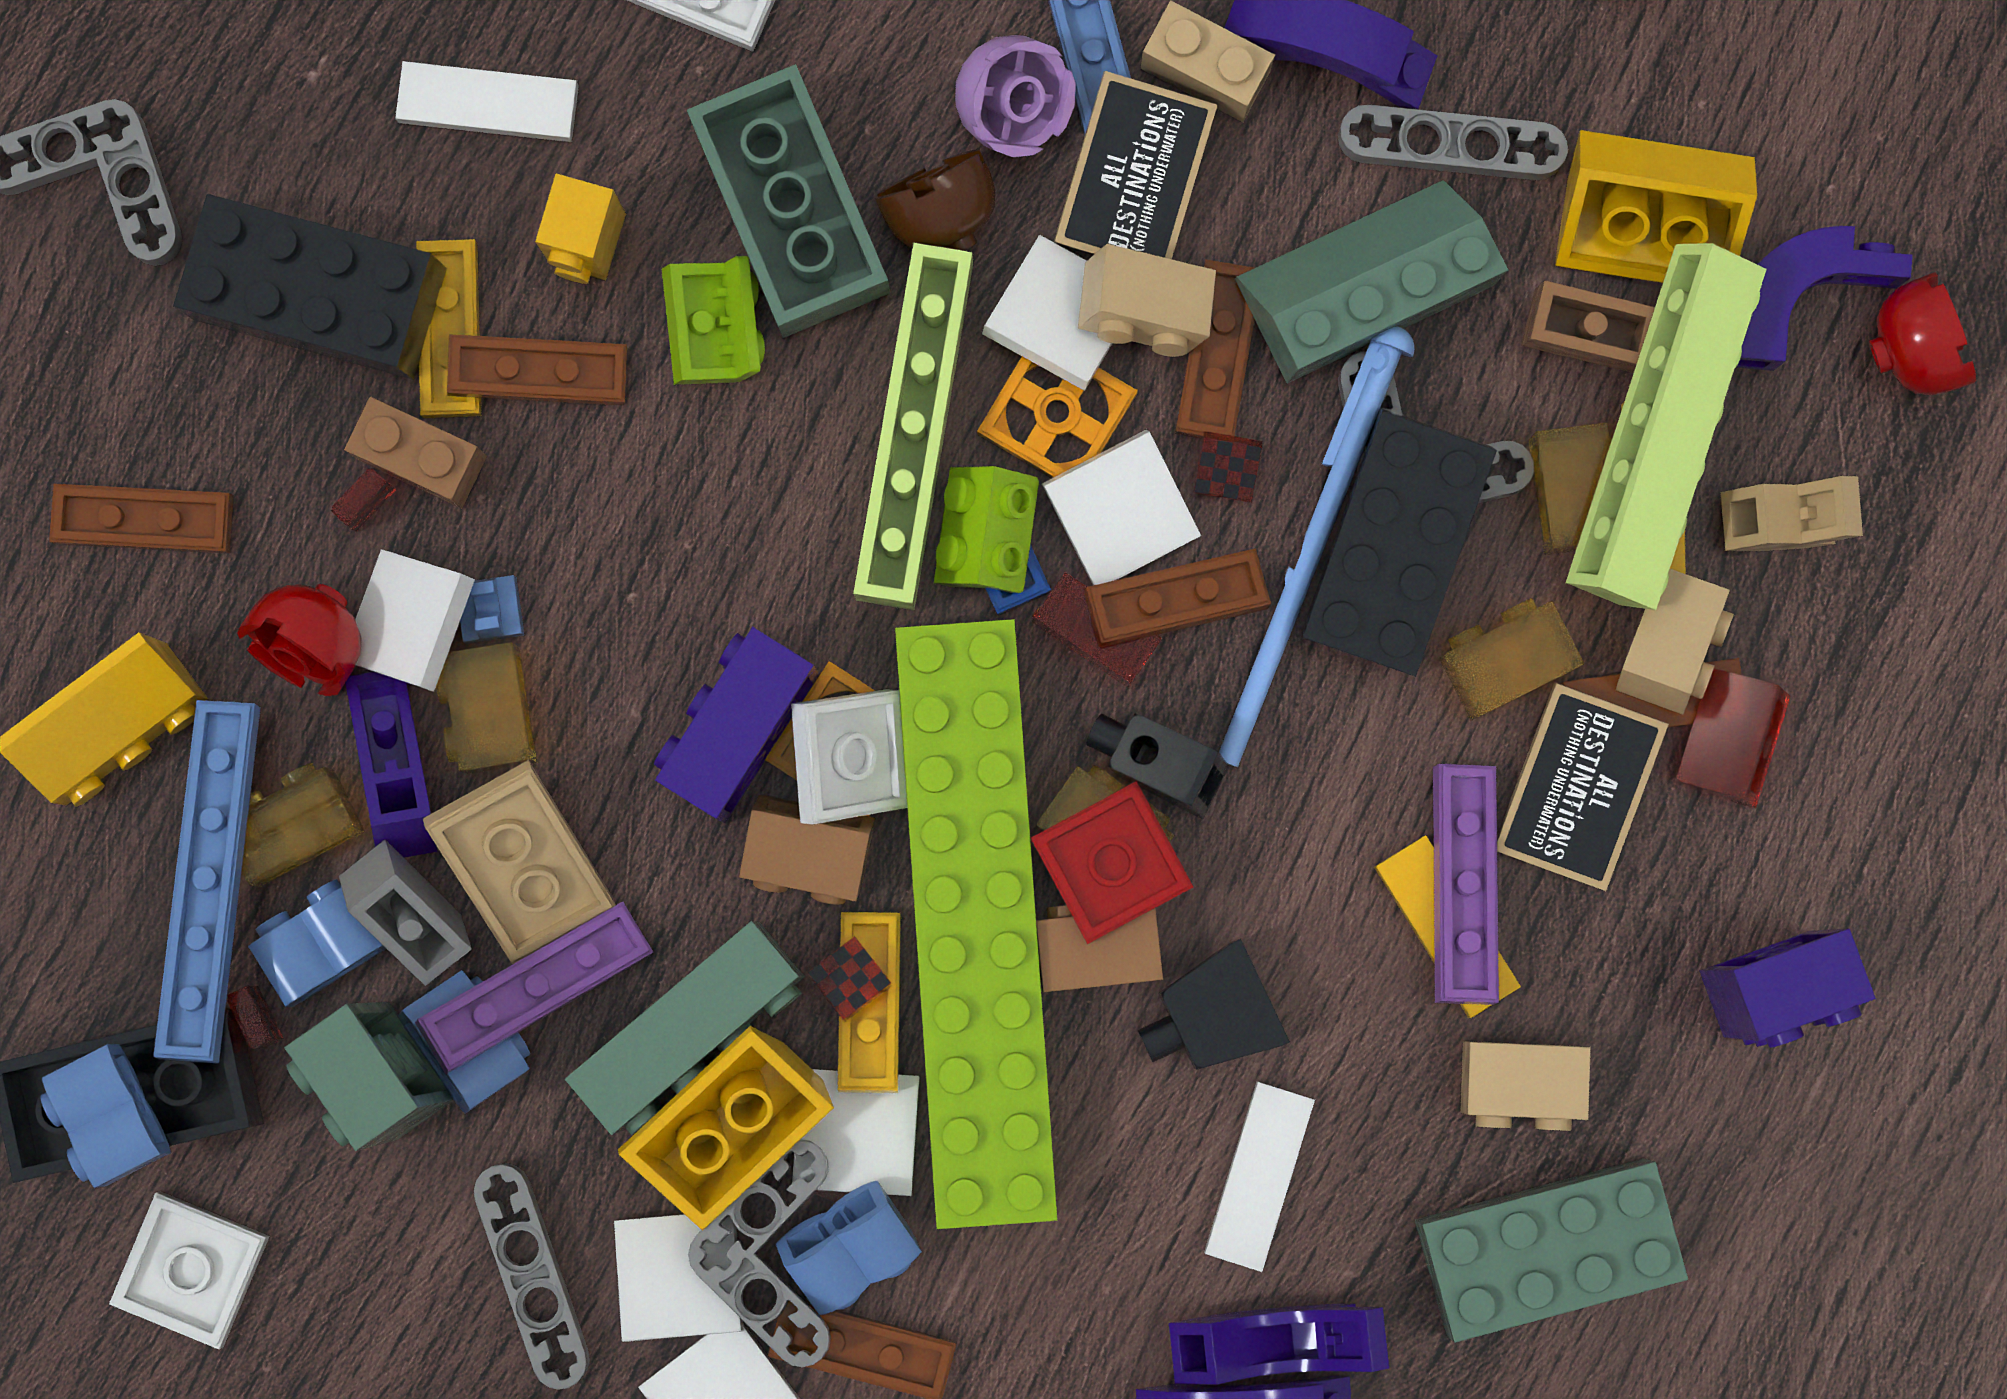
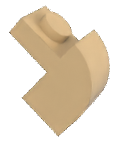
M1838 476L1798 485L1759 484L1721 492L1725 551L1802 549L1836 544L1835 541L1863 536L1858 476Z

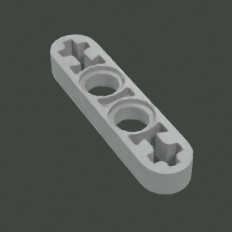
M1360 105L1351 109L1343 118L1338 132L1339 146L1343 153L1351 160L1357 162L1527 180H1544L1555 175L1564 163L1568 153L1567 140L1562 131L1556 126L1545 122L1378 105ZM1361 120L1371 121L1372 131L1390 134L1392 122H1400L1401 127L1396 138L1397 152L1387 150L1391 141L1389 138H1373L1370 147L1359 146V137L1350 135L1349 130L1358 129ZM1417 125L1431 126L1439 136V148L1427 155L1414 152L1407 142L1409 130ZM1483 130L1494 136L1497 141L1498 150L1493 158L1480 161L1469 155L1466 150L1465 141L1466 137L1474 131ZM1508 133L1517 135L1514 147L1528 148L1532 146L1536 138L1545 139V148L1554 150L1555 155L1548 156L1543 165L1534 164L1535 158L1533 154L1516 151L1512 157L1513 164L1505 163L1504 159L1510 145Z
M504 1163L491 1166L483 1171L476 1180L474 1197L530 1362L539 1381L547 1387L557 1390L570 1388L578 1383L587 1372L590 1362L589 1351L530 1180L525 1172L515 1165ZM497 1174H501L505 1182L515 1181L518 1186V1192L510 1196L514 1214L526 1208L530 1220L514 1221L500 1231L497 1228L495 1219L507 1217L504 1205L501 1200L490 1201L487 1190L495 1186L494 1176ZM524 1230L535 1236L538 1241L539 1250L533 1262L521 1265L509 1258L506 1253V1242L511 1233ZM544 1287L554 1292L558 1299V1310L552 1319L539 1321L528 1314L525 1300L532 1289ZM563 1321L566 1322L569 1333H560L557 1335V1338L564 1353L574 1351L577 1356V1361L569 1367L570 1376L563 1377L559 1369L549 1371L546 1361L554 1355L550 1338L548 1337L539 1344L534 1332L550 1331Z

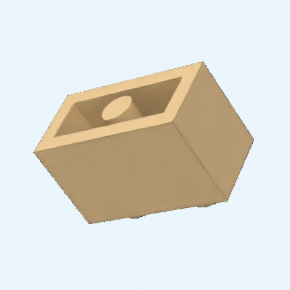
M1170 0L1143 50L1141 69L1197 99L1217 104L1218 110L1244 122L1271 71L1275 54Z
M1106 244L1085 262L1078 329L1097 333V337L1100 340L1108 343L1124 344L1133 341L1152 346V350L1160 355L1171 357L1185 355L1210 337L1216 270Z
M1669 569L1668 584L1660 597L1657 609H1645L1624 663L1616 691L1683 715L1690 696L1699 699L1703 698L1714 669V665L1703 662L1710 644L1722 647L1734 614L1723 610L1730 591L1729 589Z
M1463 1041L1461 1113L1476 1115V1126L1512 1128V1117L1536 1118L1535 1129L1571 1131L1572 1119L1588 1120L1590 1047Z

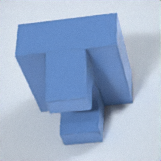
M511 575L474 581L460 619L464 643L469 644L524 636L517 577Z

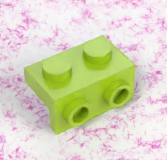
M735 256L725 263L669 264L662 268L674 385L735 383L759 373L760 364L764 359L765 344L762 333L756 329L754 306L758 300V282L755 274L750 272L748 256Z
M996 466L950 467L948 484L944 492L945 506L940 542L936 549L935 584L948 587L992 588L1010 593L1023 592L1039 486L1037 477Z

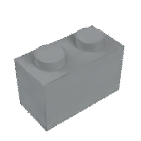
M383 840L339 875L348 912L425 986L472 950L461 914L386 840Z

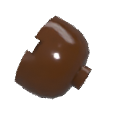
M980 149L969 150L942 160L944 165L929 171L923 168L895 182L877 194L878 197L875 198L885 222L896 238L910 248H913V243L964 251L977 243L973 233L989 221L995 208L994 183Z

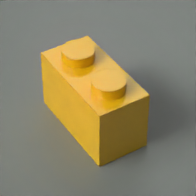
M556 173L535 242L546 257L547 263L556 267L554 272L556 275L582 284H588L590 276L606 280L626 213L613 189Z

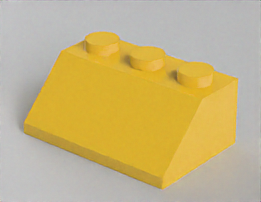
M1580 130L1567 180L1555 266L1663 283L1676 244L1713 243L1740 256L1757 199L1755 157Z
M138 632L1 735L0 753L51 803L67 806L72 802L77 807L96 796L105 786L101 779L118 766L125 771L145 759L152 752L149 743L166 730L173 735L194 722L196 701H206L208 698L167 643Z
M749 1026L618 1149V1154L703 1231L834 1109L823 1079L784 1042Z

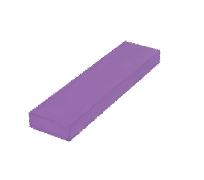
M1438 764L1433 767L1435 1003L1494 1005L1499 1003L1496 766Z
M621 902L417 1019L415 1024L445 1074H448L646 959L653 953V950L624 902Z

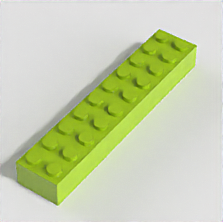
M1015 619L895 628L937 1229L1057 1221Z

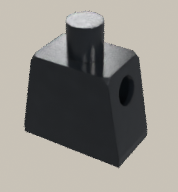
M1136 713L1131 718L1128 726L1104 714H1100L1093 724L1086 742L1087 746L1111 757L1108 767L1118 777L1131 784L1137 781L1141 789L1204 819L1229 769V765L1218 751ZM1150 748L1159 750L1153 762L1146 765L1140 762L1141 756L1146 750Z
M1241 939L1228 943L1159 992L1168 1016L1137 1030L1152 1062L1184 1048L1196 1070L1277 1048L1290 1042Z

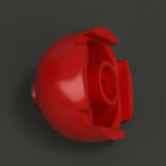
M1934 272L1915 279L1896 289L1883 302L1876 318L1879 337L1869 340L1870 350L1880 374L1891 370L1902 387L1915 394L1924 395L1952 392L1975 383L1976 373L1973 361L1963 364L1959 355V351L1963 350V346L1968 344L1962 325L1944 284L1938 285L1937 273Z
M302 584L277 587L264 594L253 606L237 632L239 639L249 635L253 641L247 648V651L268 670L300 688L305 683L304 677L323 684L317 694L324 696L338 695L354 670L361 653V635L355 618L345 608L347 600L338 591L324 584H318L315 588Z

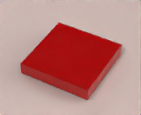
M1137 781L1030 838L1087 944L1193 888L1188 875Z

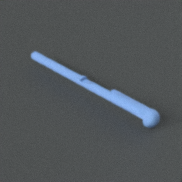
M1399 326L1390 328L1370 340L1322 462V465L1332 468L1306 531L1296 567L1293 569L1288 566L1285 574V587L1219 750L1221 756L1230 765L1239 766L1401 355L1413 357L1414 342L1411 335Z

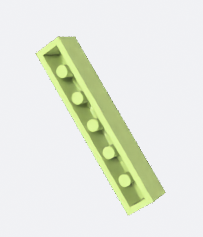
M913 243L853 593L856 601L915 610L973 269L972 252Z
M1713 243L1675 245L1566 580L1567 584L1618 605L1651 610L1657 609L1660 597L1668 584V572L1679 538L1683 535L1686 528L1687 514L1697 483L1705 469V458L1715 427L1723 414V403L1734 369L1741 358L1742 344L1752 313L1759 303L1760 288L1767 269Z

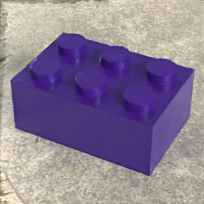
M753 626L746 637L737 633L732 638L719 660V664L725 669L714 688L707 684L702 686L686 712L693 721L681 739L672 735L667 740L654 762V766L661 769L655 781L725 824L763 766L769 752L792 719L791 703L803 702L820 675L813 664Z
M1850 929L1807 931L1699 970L1723 1037L1742 1039L1744 1045L1755 1043L1758 1047L1768 1044V1047L1772 1048L1792 1042L1804 1036L1801 1028L1802 1025L1812 1023L1813 1026L1826 1024V1027L1850 1021L1862 1015L1859 1005L1876 999Z

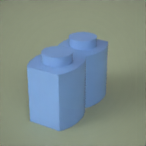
M338 879L328 882L308 895L307 900L311 906L300 914L291 918L287 911H284L265 921L255 929L260 938L248 947L285 1007H294L386 949L348 912L342 887Z
M461 970L404 1008L398 1017L418 1049L432 1065L448 1093L464 1114H466L527 1072L529 1067L524 1058L530 1055V1051L520 1034L516 1033L455 1070L445 1074L415 1022L425 1014L483 982L478 976L470 980Z
M107 1044L42 1077L46 1090L40 1096L42 1106L50 1121L56 1127L63 1125L68 1132L72 1147L67 1149V1157L73 1171L81 1181L89 1180L94 1188L108 1186L171 1153L163 1129L145 1099L136 1073L119 1044Z
M878 1181L864 1184L838 1200L826 1213L815 1215L799 1223L776 1243L784 1267L819 1315L851 1306L871 1283L899 1276L909 1268L911 1263L922 1252L912 1229Z

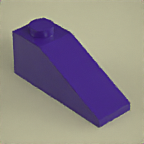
M377 672L349 676L345 683L375 847L383 840H386L404 858L437 852V846L423 822V818L430 815L431 811L407 684Z

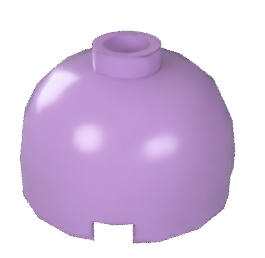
M1010 35L995 37L977 47L960 69L956 80L955 102L962 124L983 146L1011 157L1034 155L1043 150V148L1038 146L1045 143L1052 134L1059 137L1067 127L1075 106L1076 83L1072 71L1065 68L1063 60L1059 57L1062 55L1055 47L1027 36Z

